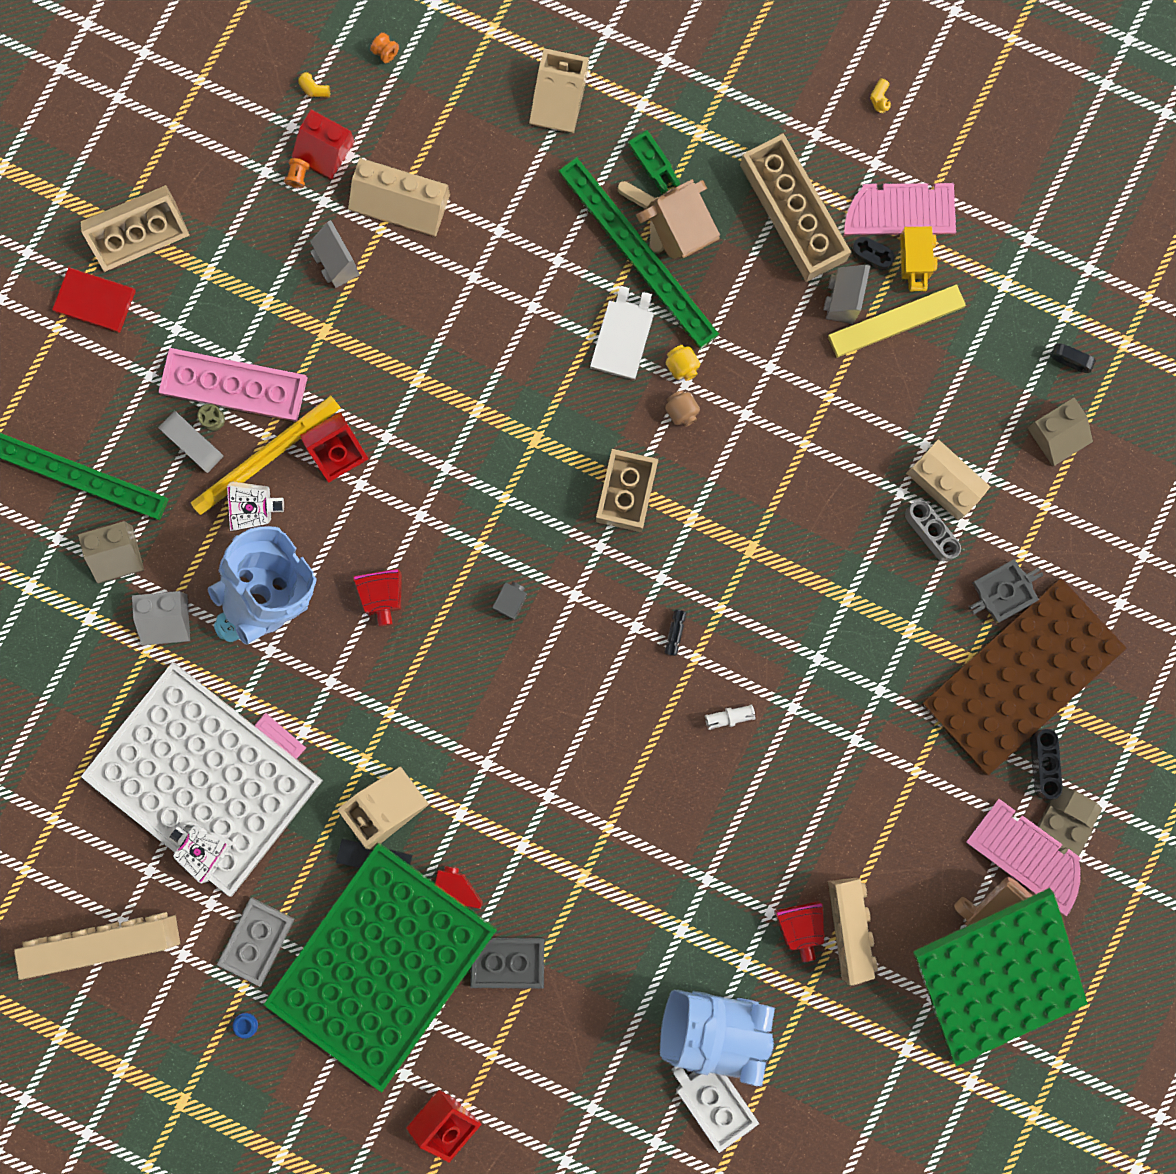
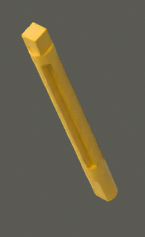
M329 396L191 502L193 508L202 515L228 495L227 485L230 482L244 483L299 441L301 434L324 422L341 407L332 396Z

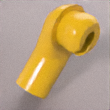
M301 74L299 85L308 96L330 97L329 85H317L312 79L311 74Z
M879 79L870 96L875 110L880 113L889 110L891 106L890 101L887 102L888 99L884 96L889 86V82L885 79Z

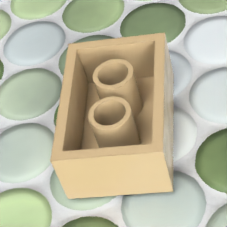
M612 449L596 516L597 523L642 532L658 459Z

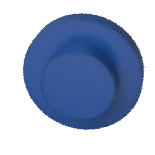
M250 1013L238 1015L233 1022V1031L240 1038H249L258 1029V1021Z

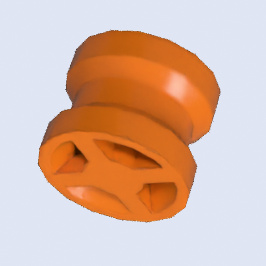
M381 33L372 42L370 50L375 55L378 54L384 63H388L396 56L399 45L394 41L391 42L386 33Z

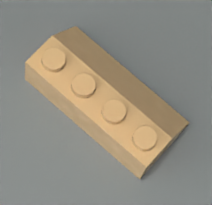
M359 158L352 178L348 209L352 212L436 237L450 193L447 184Z
M166 185L81 221L82 234L104 272L189 236L178 207Z
M857 877L828 881L842 980L849 985H856L875 979L874 972L878 971L876 957H872L871 947H874L872 932H868L867 922H870L869 908L864 905V897H867L865 883H861V879Z

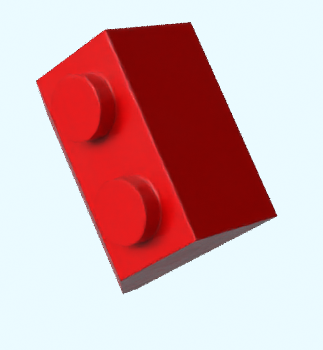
M311 109L299 128L292 159L296 158L305 161L310 165V169L332 180L355 141L350 130Z
M341 412L300 435L306 449L328 483L369 459Z
M438 1090L406 1129L421 1149L450 1163L482 1124L455 1098Z

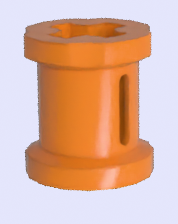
M290 159V169L288 177L284 179V183L293 188L302 189L305 186L303 182L305 173L310 165L301 159Z

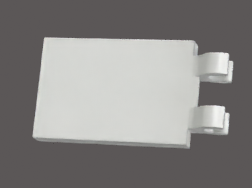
M620 286L617 301H609L590 369L635 381L654 313L648 311L652 294L643 292L640 304L636 305L626 302L629 288Z
M672 1068L675 1077L681 1084L676 1088V1091L719 1153L759 1125L758 1120L727 1076L713 1073L704 1075L696 1072L687 1075L683 1068Z

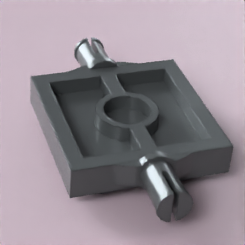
M1013 559L972 582L979 594L980 600L969 605L968 608L971 610L978 606V608L971 611L973 615L985 608L997 624L1039 600L1033 590L1032 582L1042 577L1043 572L1033 576L1041 571L1037 567L1026 574L1020 568L1017 561Z

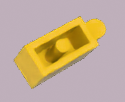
M932 226L904 227L900 234L902 279H908L910 292L927 291L928 279L937 270V257H934L933 249L936 247V235L932 232ZM915 279H921V282H915Z

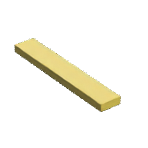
M954 285L832 333L828 336V339L838 358L960 310L966 304L958 286Z

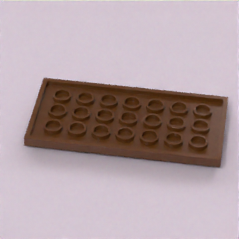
M1062 578L1054 582L1038 597V601L1022 611L921 703L985 775H990L1127 649Z

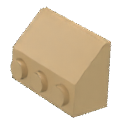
M939 439L906 473L958 521L969 513L991 487Z

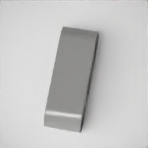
M176 411L158 427L207 473L224 457Z
M918 500L906 509V520L940 561L948 562L960 554L961 545L927 502ZM913 508L921 509L923 517L917 518L913 514ZM929 526H934L937 529V537L929 534ZM944 544L951 546L952 555L944 553Z

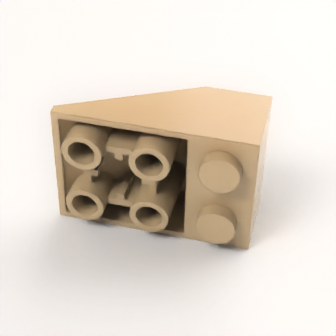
M543 49L529 124L574 134L589 71L588 57Z
M399 767L354 795L337 810L364 847L373 850L378 843L384 842L426 808L429 803L404 770Z

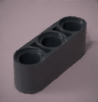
M1040 729L1030 738L1034 791L1042 799H1056L1061 795L1063 789L1059 738L1056 732L1051 729ZM1043 733L1049 739L1046 746H1043L1040 742V737ZM1044 758H1048L1050 761V768L1047 771L1042 767ZM1047 782L1052 785V792L1049 795L1044 791V785Z

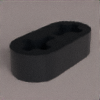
M868 237L857 238L851 249L856 259L881 271L889 269L895 259L894 253L890 248ZM862 244H865L866 250L863 253L859 252ZM884 254L887 256V261L881 263L879 262L880 257Z
M1056 343L1050 354L1053 360L1082 373H1091L1096 362L1092 356L1061 343Z

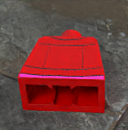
M394 569L353 576L365 613L367 615L377 614L378 627L392 625L391 611L401 610V571Z
M817 901L774 910V915L788 949H799L802 962L816 960L814 946L824 944L822 903Z

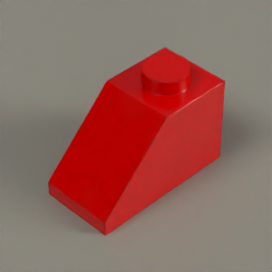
M445 866L444 870H438L435 883L437 886L464 906L482 908L483 901L465 874L458 873L459 868Z

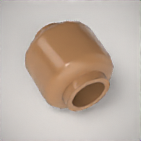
M681 390L667 398L668 403L665 409L675 425L684 424L687 427L697 421L695 416L700 412V407L691 393H684Z

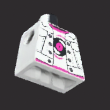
M230 482L227 485L230 531L268 524L271 520V512H284V499L270 498V490L267 486Z
M200 826L192 827L189 833L177 827L169 837L170 840L179 845L173 857L200 883L208 882L234 843Z

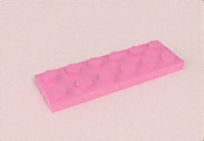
M169 348L159 393L165 396L297 422L307 376Z

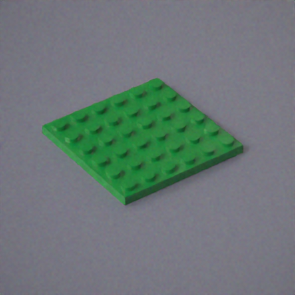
M1050 888L913 951L950 1057L955 1066L961 1065L1088 1004L1055 893Z

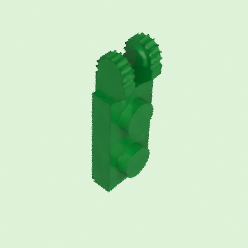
M648 130L628 141L629 148L663 195L668 191V188L661 178L662 175L667 174L674 187L680 185L679 178L673 171L671 163Z

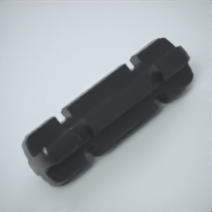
M676 609L673 613L672 619L674 621L671 622L667 639L669 643L666 644L665 654L670 656L678 654V644H680L684 628L683 622H685L687 615L683 610Z

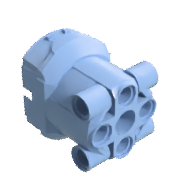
M277 527L251 528L241 535L235 536L233 542L226 549L220 563L221 581L208 587L210 598L217 606H223L222 609L226 619L235 626L238 637L246 645L266 633L276 631L286 621L297 617L300 613L307 610L316 583V578L303 557L299 560L295 554V546L287 535ZM245 577L249 582H243L239 578ZM273 585H279L283 590H277ZM251 594L262 595L267 603L257 604Z
M679 990L671 991L662 1022L660 1056L664 1061L670 1062L671 1065L704 1075L713 1073L740 1078V1082L762 1086L766 1062L762 1060H768L773 1049V1037L767 1031H771L775 1008L743 998L734 1000L698 991H693L692 993Z

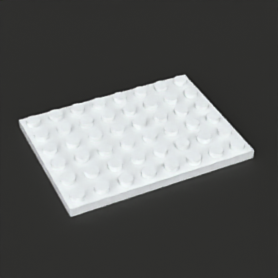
M174 662L170 664L81 776L173 852H176L179 845L170 840L169 837L177 827L189 833L192 827L200 826L233 841V845L209 879L229 897L234 895L323 781Z

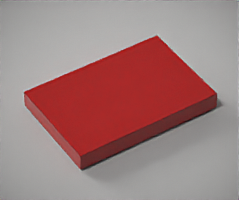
M68 267L52 310L56 313L120 333L136 290Z

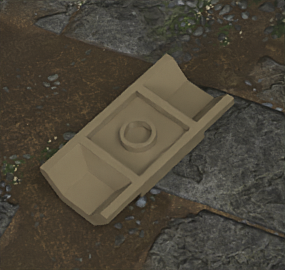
M1063 786L1061 795L1056 799L1050 800L1037 827L1062 844L1058 851L1063 855L1069 849L1080 856L1103 808L1083 794Z

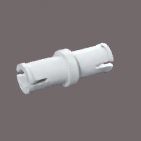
M752 704L736 709L726 708L723 712L705 715V719H707L705 721L708 730L726 725L733 727L735 723L755 720V715H753L755 712Z

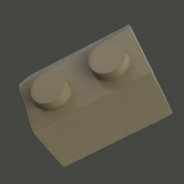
M1075 398L1046 414L1027 428L1053 467L1093 442L1088 417Z
M123 521L78 534L84 559L98 584L144 571L133 526Z

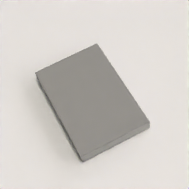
M250 898L217 965L259 987L262 986L295 919L254 898Z

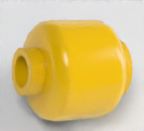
M680 345L667 354L666 365L676 380L685 379V381H689L698 375L696 371L700 367V361L690 347Z

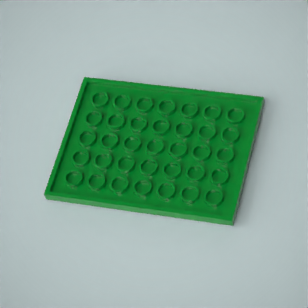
M378 843L263 1005L382 1093L495 934L497 928L470 908L464 906L381 843Z

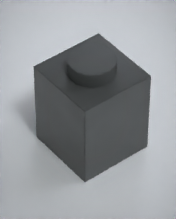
M505 582L492 607L493 610L515 621L528 596L524 592L525 588L515 582H512L511 585Z

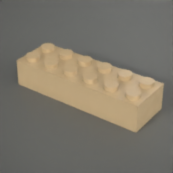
M784 133L744 153L740 166L805 281L808 282L846 262L851 251Z
M167 912L145 917L146 921L143 920V917L121 922V926L119 922L96 927L97 931H95V927L72 932V936L71 932L23 942L22 948L14 950L19 980L175 947L180 944L176 915L168 916Z

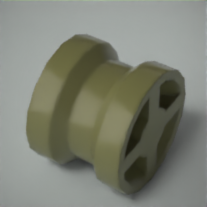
M206 404L199 409L198 420L206 429L217 431L223 427L225 415L217 406Z

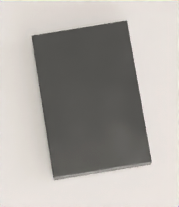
M492 937L471 966L470 988H544V938Z

